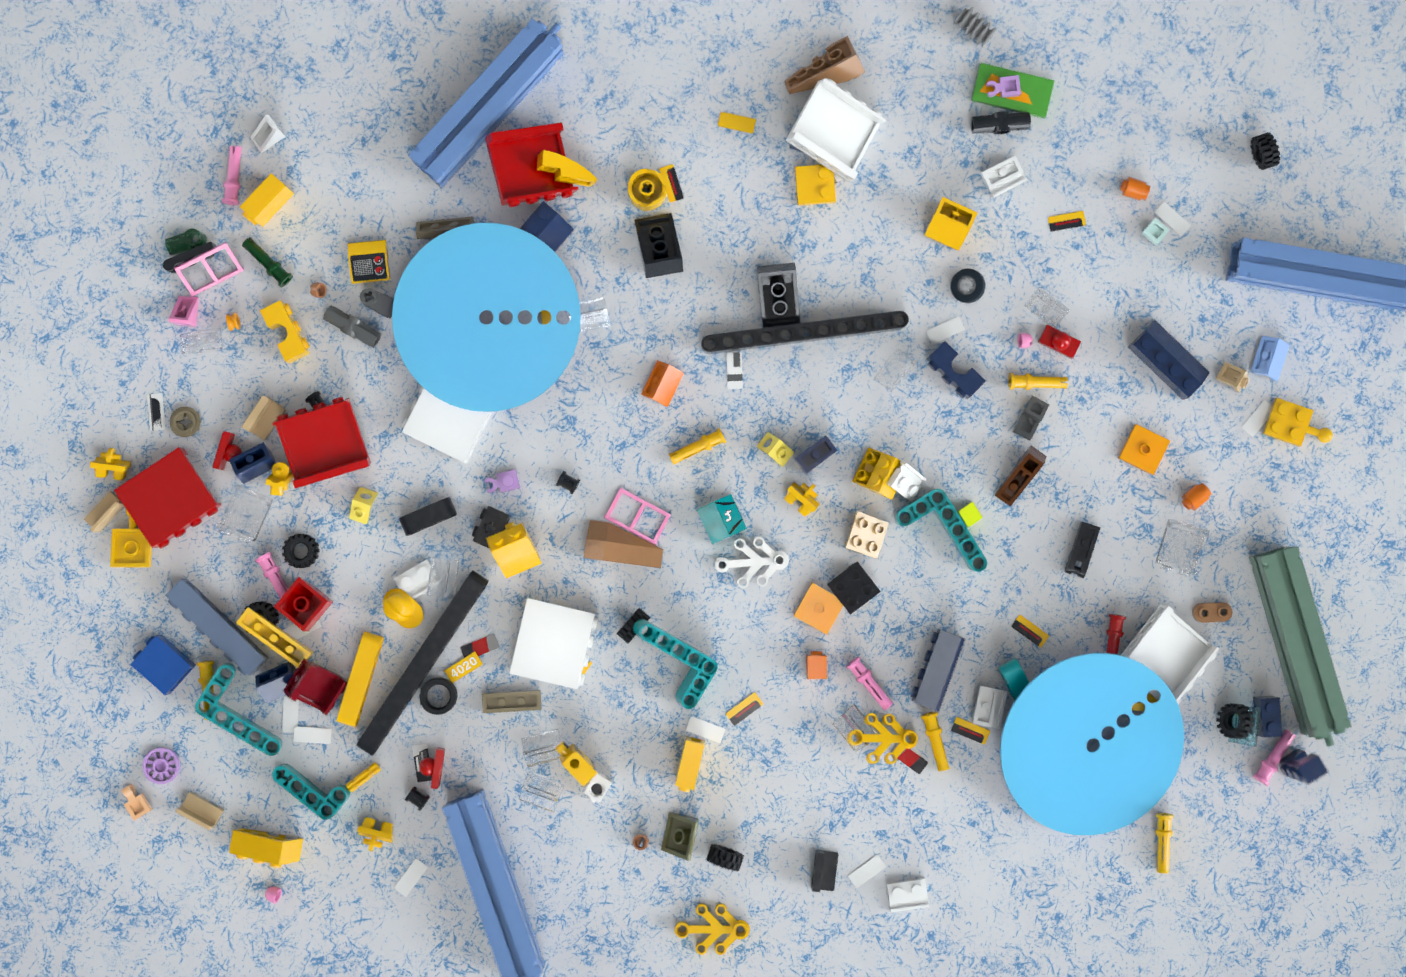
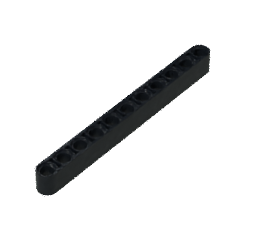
M893 311L712 334L702 339L701 348L707 354H716L902 330L908 324L909 317L904 311ZM896 316H901L904 319L903 325L895 323L894 319ZM876 319H883L885 326L882 328L878 327L875 323ZM858 321L865 322L866 329H858L856 323ZM844 323L847 326V331L840 332L837 328L838 324ZM826 326L829 332L826 335H822L819 333L818 328ZM806 328L809 330L810 335L802 337L799 330ZM787 330L790 332L791 338L784 340L780 333ZM769 333L772 336V340L765 342L762 340L761 335ZM745 335H750L753 338V342L745 344L742 338ZM725 338H732L734 345L731 347L725 346L723 343ZM707 340H712L715 342V347L707 349L704 343Z
M474 570L468 575L357 742V747L371 756L376 753L487 586L489 580Z

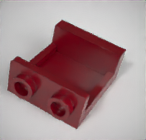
M304 658L283 692L289 699L295 702L296 700L302 701L327 715L333 709L340 694L344 692L347 682L340 675Z

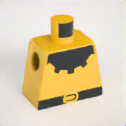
M562 741L556 746L555 750L560 754L561 764L584 787L597 774L594 762L575 744L568 746Z

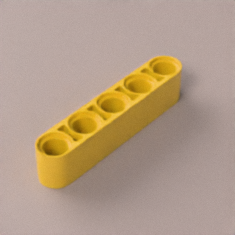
M366 631L363 633L339 709L337 722L353 727L358 725L382 648L383 636Z

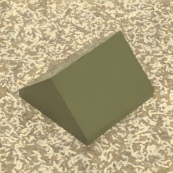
M669 812L661 850L690 861L699 819Z

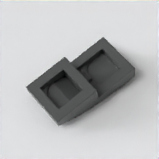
M1032 396L1013 432L1030 441L1050 404Z

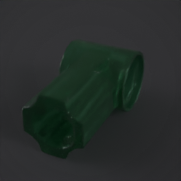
M193 228L188 229L185 233L165 239L166 249L170 255L179 254L207 243L206 235ZM198 234L197 242L193 243V237Z

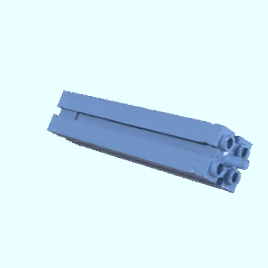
M532 18L527 23V26L516 35L417 144V147L408 154L413 163L441 188L447 184L448 180L452 179L485 142V138L500 126L556 64V61L564 55L563 46L560 43L561 39L556 35L561 29L558 23H555L546 31L547 27L540 20L536 22Z
M1244 237L1239 242L1231 245L1229 258L1231 261L1227 270V282H1237L1238 284L1406 312V265L1262 240H1252Z
M484 789L447 802L442 807V810L447 818L449 830L500 975L502 977H540L545 967V962L541 956L535 933L492 811L486 800Z

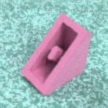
M179 296L169 317V322L179 326L196 327L199 298Z

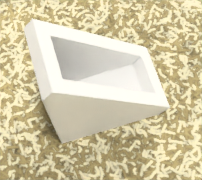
M265 115L250 138L262 153L286 136L269 115Z

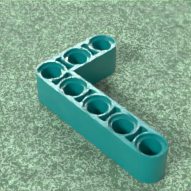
M931 490L896 512L895 522L899 526H908L934 511L968 568L972 571L981 572L987 567V560L943 490ZM935 492L941 495L939 503H935L932 500V495ZM919 502L925 506L923 513L916 511V505ZM944 509L951 511L949 519H945L942 516ZM903 512L909 516L907 523H902L899 519L900 514ZM955 525L961 527V534L958 536L954 535L952 531ZM966 541L971 543V550L969 552L963 550V543ZM977 557L982 562L979 568L973 566V560Z
M638 620L633 627L634 633L691 667L678 688L675 699L685 709L694 708L718 669L717 662L705 653L647 620ZM648 626L647 631L642 634V629ZM663 635L662 641L657 643L658 638ZM679 644L678 649L673 651L674 646ZM694 653L693 658L688 660L689 655ZM709 662L708 666L704 668V664ZM699 678L698 683L694 685V681ZM689 695L688 700L684 701V698Z
M222 664L195 704L196 712L269 756L278 754L282 747V741L278 736L219 702L236 675V668L233 664ZM223 668L230 669L231 676L224 677L221 670ZM211 685H218L221 692L218 694L213 693ZM202 701L208 702L210 709L203 710L200 707V703ZM217 712H225L227 719L220 720L217 717ZM234 722H242L244 729H235ZM251 732H259L261 738L259 740H253L251 738ZM273 741L277 744L278 748L270 750L267 743Z

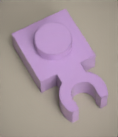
M1019 75L1000 77L998 79L999 83L995 81L986 83V87L992 86L994 88L993 92H988L987 97H994L997 93L1001 94V98L1021 95Z
M516 470L498 473V479L496 480L493 478L484 480L485 483H493V487L487 489L489 493L495 492L497 488H500L501 493L520 489Z

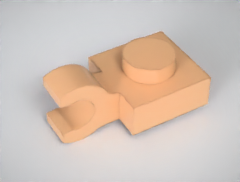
M132 784L122 789V793L128 800L124 806L133 820L152 810L143 793L137 796Z

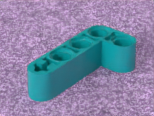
M1014 658L998 667V670L1012 698L1016 701L1020 693L1029 684V681L1021 665Z
M281 764L274 768L272 772V778L276 783L323 820H328L335 816L350 797L351 792L347 789L346 785H338L328 795L325 794L289 764ZM281 770H285V771H286V772L284 773V775H285L284 777H281V776H280L281 773H282ZM295 781H299L302 784L301 790H297L294 787ZM337 790L343 791V799H339L336 796ZM310 793H314L317 796L316 802L310 801ZM325 805H329L332 808L331 814L324 812Z

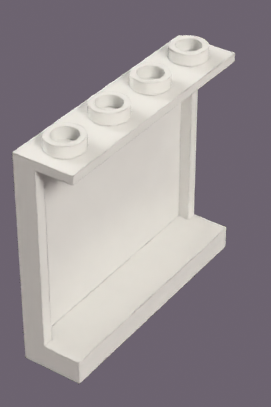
M828 78L822 79L815 85L786 141L844 180L850 181L856 178L858 172L855 170L879 125L885 123L886 120L881 117L882 115L878 111L866 107L865 102L853 98L849 91L837 87L833 80Z
M421 386L419 390L421 395L418 401L415 400L410 408L412 413L409 418H405L402 424V432L466 464L492 412L471 411L450 405L438 399Z
M527 598L509 674L573 689H578L579 685L583 686L585 674H582L584 666L587 667L590 657L586 654L588 648H592L594 637L591 636L592 629H596L598 618L595 617L596 613Z
M1160 604L1121 656L1140 662L1155 672L1169 687L1179 705L1185 692H1188L1196 678L1204 673L1207 664L1215 659L1219 648L1212 646L1173 613L1174 610L1171 607ZM1158 690L1148 692L1156 700L1160 699Z

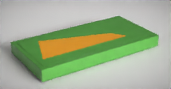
M980 63L971 101L1019 113L1029 112L1032 116L1045 119L1055 80ZM1019 75L1020 96L1001 98V94L997 93L994 97H987L988 92L994 91L992 86L986 87L987 82L995 81L999 83L998 79L1000 77Z

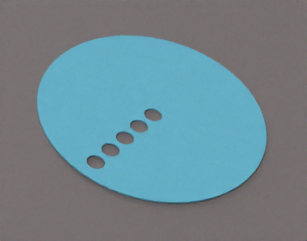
M474 223L460 226L428 242L412 258L404 270L395 292L392 310L395 343L405 366L416 381L429 393L450 405L480 412L512 409L535 399L549 389L562 375L574 354L581 324L578 292L567 267L559 256L534 235L522 229L499 223ZM485 310L491 311L494 316L493 321L487 325L481 323L479 319L481 312ZM504 310L510 311L513 315L512 322L507 325L499 321V314ZM523 310H527L532 314L531 322L526 325L521 324L518 320V314ZM543 310L551 314V321L545 325L540 324L537 320L538 313ZM562 310L568 311L571 316L569 323L565 325L558 323L556 319L558 312Z
M1091 653L1068 658L1049 667L1034 678L1020 693L1007 716L1000 747L1001 766L1006 784L1018 805L1034 820L1050 829L1072 835H1097L1115 831L1146 814L1158 803L1170 787L1178 771L1183 754L1184 726L1179 705L1166 683L1142 663L1128 657L1109 653ZM1151 690H1158L1160 693V699L1155 703H1150L1147 700V694ZM1136 702H1142L1145 705V710L1141 715H1134L1132 713V706ZM1121 714H1127L1130 718V722L1126 727H1119L1116 723L1118 716ZM1111 726L1115 730L1114 736L1108 740L1103 739L1101 736L1103 728ZM1092 738L1097 739L1100 743L1099 748L1094 752H1090L1086 748V743Z

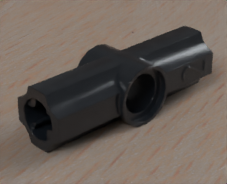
M1001 111L992 115L973 116L971 118L973 134L993 132V134L999 135L1009 133L1010 131L1029 130L1031 128L1029 112L1009 114V112Z

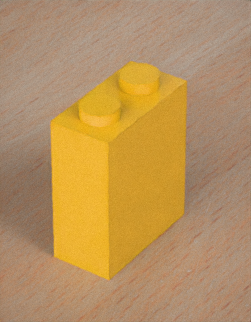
M271 173L240 205V208L244 211L242 215L255 226L258 223L264 227L294 193Z
M523 523L486 538L490 551L506 579L541 564L538 551Z
M686 736L675 781V786L678 787V790L690 792V790L695 789L705 740Z

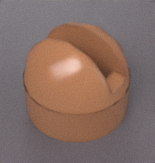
M316 282L310 286L312 296L323 298L326 295L327 288L324 283Z
M639 834L633 839V846L637 850H644L649 845V839L644 834ZM642 837H643V838H644V842H643V846L641 847L640 844H641Z

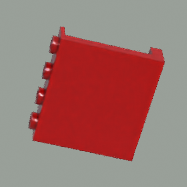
M562 122L493 132L485 138L502 206L509 205V207H515L520 205L521 202L533 204L540 199L551 201L558 196L569 198L579 189L578 187H573V184L554 181L555 173L537 170V156L543 150L565 156L560 133L564 130Z
M342 396L333 399V403L325 405V402L313 405L314 409L307 410L302 408L296 410L294 415L288 416L285 413L276 416L277 420L272 424L273 426L276 425L294 477L293 484L295 489L370 466L371 461L349 398L344 399Z
M176 448L114 490L152 548L162 549L170 544L169 540L174 537H181L186 533L185 530L187 528L199 525L202 522V518L207 515L208 517L214 515L219 511L217 508L222 506L221 503H217L187 458L188 454L184 448Z

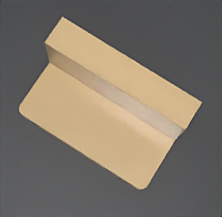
M263 395L242 425V428L252 432L262 440H266L276 426L272 424L277 420L276 416L284 414L286 409Z
M110 491L84 520L91 526L90 530L92 532H101L122 510L124 505L119 497Z
M193 792L188 793L182 806L176 810V813L207 830L216 827L224 812V809Z

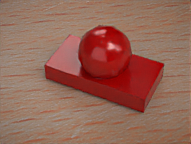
M1046 325L1038 343L1073 359L1081 341L1069 336L1066 332Z
M226 431L222 433L212 468L224 471L226 462L242 453L238 445L232 444L235 434Z
M438 747L435 759L426 757L419 764V770L423 775L432 776L431 788L438 789L441 783L445 748Z

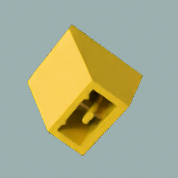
M942 197L924 236L959 251L978 212Z
M868 447L852 482L892 500L896 491L888 486L887 482L895 469H899L901 466V460Z

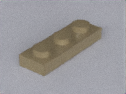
M474 217L416 222L417 239L435 238L451 229L474 224Z
M541 690L482 694L483 713L542 709Z

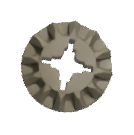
M180 407L172 413L170 427L176 435L189 437L200 430L201 420L199 413L193 408ZM187 416V419L193 421V423L187 424L185 428L184 424L178 422L185 420Z

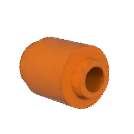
M1128 177L1127 180L1124 179L1122 181L1120 190L1122 195L1140 201L1141 199L1146 200L1148 197L1150 185H1147V182Z
M1196 484L1182 496V504L1186 509L1195 511L1209 500V496L1212 493L1205 484Z

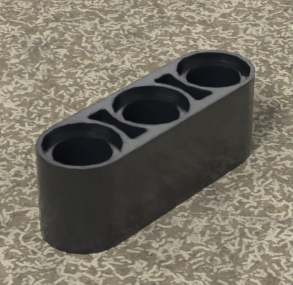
M447 497L399 518L405 535L410 536L456 516L457 512L451 498Z

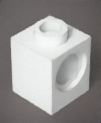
M597 771V774L590 780L584 790V793L587 794L585 797L594 803L596 801L601 802L613 780ZM593 784H601L603 790L600 793L594 792L592 789Z

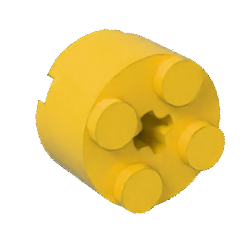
M651 169L636 171L630 177L628 183L630 201L636 208L642 211H651L660 207L666 198V183L663 176L658 171ZM644 187L650 188L651 192H644Z

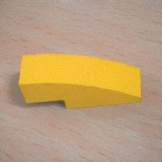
M543 150L537 156V170L555 173L554 181L591 187L597 182V178L592 173L565 156Z

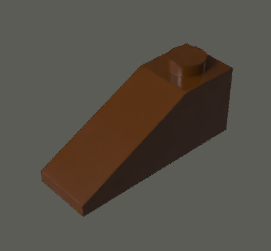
M1030 446L995 496L1011 507L1043 467L1047 456L1033 446Z

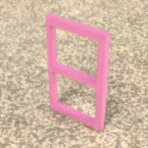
M226 242L174 268L192 297L244 271V268L240 265ZM225 248L238 269L217 278L205 258ZM201 260L214 281L194 291L181 270Z
M620 488L604 518L656 545L671 514ZM622 493L642 503L630 527L610 517ZM645 506L666 516L654 539L633 529Z

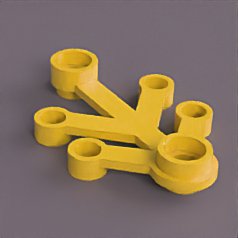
M874 713L867 714L864 717V722L869 726L872 725L880 734H863L858 729L852 730L847 734V741L852 746L860 745L862 742L881 743L874 752L867 754L866 761L869 764L877 763L879 757L892 743H899L892 752L884 756L886 764H894L905 748L911 749L915 747L918 741L917 734L910 729L905 730L895 720L894 715L890 713L882 717V722L885 726H891L898 735H892L880 723ZM869 716L873 718L872 723L869 721ZM887 716L891 719L890 723L886 720ZM852 735L856 737L855 742L852 740ZM906 736L909 737V743L905 739ZM871 755L875 757V761L871 760ZM889 755H891V756L893 757V761H892V762L889 761V758H888Z
M699 903L696 906V913L703 916L710 925H689L685 921H680L675 925L674 931L679 938H686L689 933L710 934L703 942L696 944V952L699 955H704L707 952V948L722 934H730L723 942H718L715 945V952L718 955H723L736 939L742 940L749 935V924L744 920H736L727 911L726 905L719 903L715 907L716 914L723 916L730 924L722 925L708 911L706 904ZM700 906L705 907V911L703 913L698 911V908ZM720 906L725 909L722 913L717 911ZM680 926H685L686 930L684 932H681L678 928ZM738 926L744 928L742 932H738L736 929ZM700 945H703L705 947V950L699 951L698 947ZM720 945L724 947V950L721 952L717 950V947Z

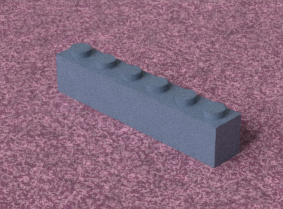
M187 578L181 579L165 595L169 599L168 603L175 609L179 608L183 612L182 616L187 621H192L200 634H206L211 639L209 642L215 648H220L227 660L230 662L234 661L238 665L237 669L243 675H253L269 659L252 640Z

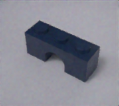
M944 341L927 358L929 361L928 365L935 372L938 370L943 375L941 378L948 385L952 384L956 388L955 392L961 398L965 397L968 399L986 380L973 368L968 370L966 374H957L952 368V361L958 353Z
M1301 749L1293 751L1280 760L1282 765L1280 769L1286 777L1288 776L1306 784H1310L1328 773L1319 755L1313 753L1307 755Z

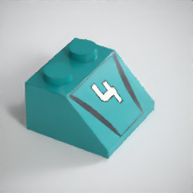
M731 494L696 509L712 545L747 529Z

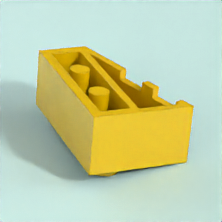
M246 828L235 829L232 832L229 853L235 854L238 859L250 858L253 859L252 862L254 863L266 862L269 863L270 867L280 868L281 865L300 861L304 838L297 837V839L290 840L286 839L285 835L279 834V837L269 835L264 831Z

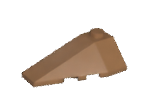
M846 36L826 48L827 52L820 58L816 56L812 59L813 63L810 66L801 68L784 81L788 93L793 94L814 89L817 82L822 79L828 78L838 84L855 79L863 74L865 70L849 37Z
M590 520L584 558L661 568L662 548L609 522Z

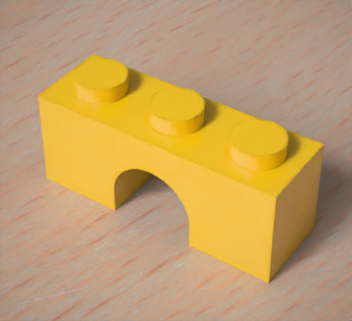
M279 300L260 310L268 328L274 330L284 326L287 330L286 339L277 344L285 362L290 364L310 354L308 350L310 345L305 337L302 338L299 332L301 327L297 320H293L291 316L293 311L288 303L285 304Z

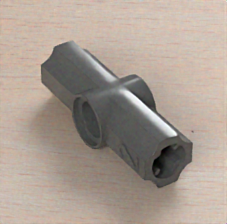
M332 305L325 311L323 319L338 327L343 333L354 339L357 338L373 348L378 344L381 333L365 325L360 319L351 314L348 315Z

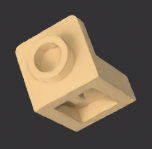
M1228 362L1224 363L1216 377L1218 381L1233 387L1238 393L1249 382L1247 371Z

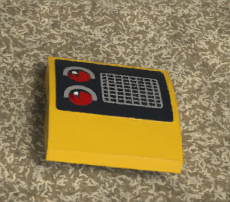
M386 239L347 244L352 284L391 279Z

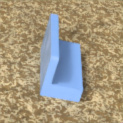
M1262 336L1251 372L1268 376L1278 381L1289 345L1280 338Z

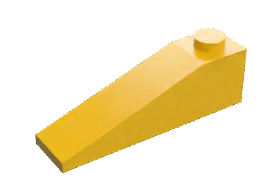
M249 607L236 622L297 668L304 658L309 660L314 653L303 643Z

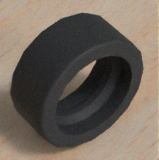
M440 677L426 682L421 688L419 698L424 710L430 714L441 715L454 707L458 695L454 684L448 679ZM434 685H442L449 691V702L443 707H434L428 701V691Z

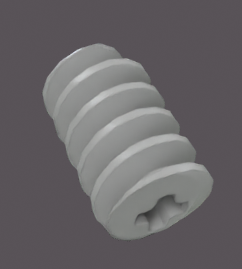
M971 7L968 10L965 8L953 23L956 25L961 22L959 29L961 30L966 27L965 34L967 35L972 32L970 39L973 40L978 37L976 44L979 45L983 42V47L994 35L996 28L994 27L989 30L990 22L984 25V17L979 20L977 19L979 12L972 15L974 8Z

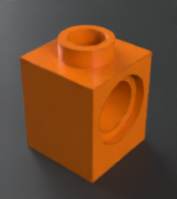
M811 651V655H806L807 679H827V656L822 655V651Z

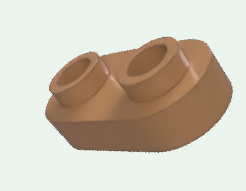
M1223 602L1200 603L1194 606L1192 616L1196 621L1202 623L1225 622L1232 617V608L1229 604ZM1221 609L1226 611L1223 616L1220 614ZM1202 610H1206V616L1204 617L1201 615Z

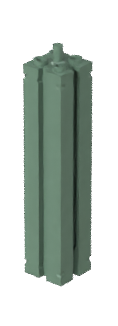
M1285 546L1266 553L1250 556L1249 560L1253 566L1252 570L1296 719L1299 722L1300 732L1303 735H1308L1310 738L1314 737L1316 740L1324 738L1326 746H1333L1335 744L1331 732L1341 734L1352 726L1350 719H1348V712L1302 558H1300L1299 547Z

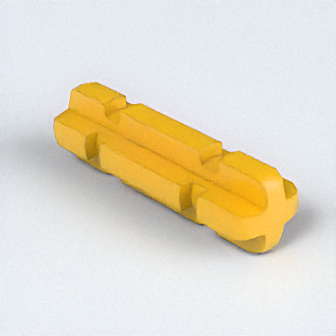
M376 762L371 764L358 774L354 780L352 779L346 784L347 789L350 792L355 791L359 788L358 786L372 778L373 774L375 775L381 771L380 766Z

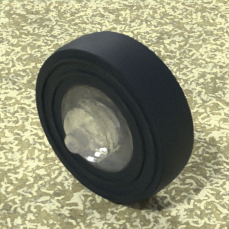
M969 268L958 271L953 276L950 285L953 296L963 303H973L979 300L984 294L986 287L981 273Z

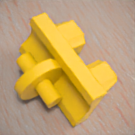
M109 448L107 453L101 452L100 457H96L95 461L90 462V468H94L95 477L106 478L108 470H112L113 479L124 480L127 470L131 467V461L121 460V454H116L115 448Z
M284 462L275 463L272 467V474L266 479V485H271V495L282 496L284 491L288 490L289 482L294 478L292 472L289 473L288 465Z
M793 482L787 489L788 492L784 497V500L791 505L796 499L803 504L798 508V511L804 517L811 513V511L814 512L820 505L815 500L818 496L813 491L816 487L815 484L809 487L805 483L799 486Z
M365 817L362 826H358L357 832H359L358 835L371 838H364L363 844L369 845L368 851L373 852L375 847L382 848L383 842L377 840L393 842L392 823L383 822L381 830L378 831L374 830L376 820Z

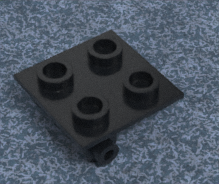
M858 561L850 565L827 584L850 615L881 592Z

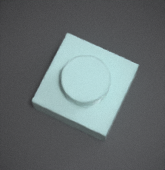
M1154 218L1141 234L1156 246L1168 233L1169 229Z

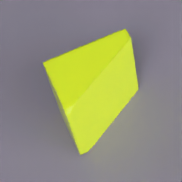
M973 502L957 511L967 528L983 518Z

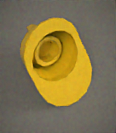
M398 588L390 589L386 592L383 598V610L388 618L409 629L416 628L421 624L424 613L422 607L412 597Z

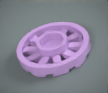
M161 747L150 751L143 761L145 776L155 784L171 782L180 771L179 757L168 748ZM157 751L160 752V758L156 754ZM164 752H168L167 756L164 758ZM171 756H173L174 760L168 762ZM147 764H151L153 766L148 768ZM176 764V768L169 765ZM153 770H154V773H153V775L151 776L149 773H150V771H153Z

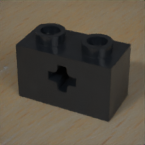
M488 506L487 509L484 508L480 515L482 521L479 526H475L471 536L474 537L472 541L489 548L486 538L504 531L511 515L491 506ZM493 522L492 526L495 529L494 531H489L488 533V528H486V525L491 524Z

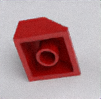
M298 577L274 607L302 631H310L333 601L318 588Z

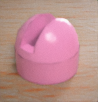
M1018 334L1017 344L1019 348H1028L1032 345L1031 341H1033V338L1030 334Z
M274 886L268 888L265 892L266 899L274 904L277 903L281 897L282 889Z

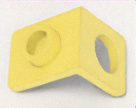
M769 432L766 433L757 445L758 449L768 454L782 467L794 454L784 442ZM772 439L771 444L768 447H764L765 442Z
M360 487L352 499L349 518L367 524L371 506L378 493ZM369 494L371 498L364 499L360 495Z

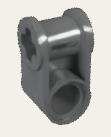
M371 288L362 290L360 293L361 302L380 315L391 319L394 298ZM371 294H372V296H373V298H374L373 301H372V300H369V301H368V300L366 299V296H371Z

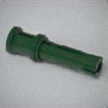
M251 237L243 242L242 247L266 269L267 275L272 276L280 287L286 286L291 281L293 275L287 273L281 267V263L274 261Z

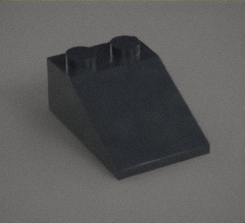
M672 213L635 219L645 277L652 278L683 272V260Z
M795 263L757 266L763 328L799 324L800 311Z

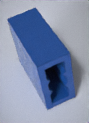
M153 635L146 642L147 646L145 649L138 651L133 656L134 661L130 665L161 693L169 695L196 664L163 635Z

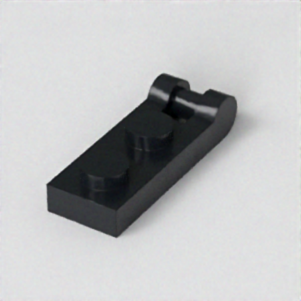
M208 242L165 260L163 268L175 274V267L217 246L213 242ZM214 254L206 257L205 260L214 257Z
M1080 522L1073 548L1065 567V573H1074L1080 578L1085 577L1101 527ZM1076 560L1082 562L1080 567L1075 566Z

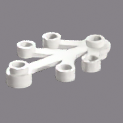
M756 537L753 540L754 547L761 548L769 556L761 558L746 545L743 539L739 538L735 540L734 547L744 552L751 559L728 560L720 557L715 561L714 566L721 573L726 572L729 568L750 567L745 575L737 580V585L740 588H746L750 579L762 565H770L765 573L756 579L757 585L764 587L777 569L782 570L788 566L789 557L784 551L775 552L765 543L762 537ZM757 539L762 540L761 546H756L755 541ZM737 541L743 542L742 548L736 546ZM779 556L783 558L781 564L776 562V558ZM720 561L726 563L725 568H719L718 564ZM760 577L765 578V584H759L758 580ZM741 579H745L747 581L745 586H741L739 584V581Z

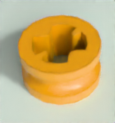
M236 312L233 315L226 314L229 330L233 331L234 328L240 329L241 324L238 314Z

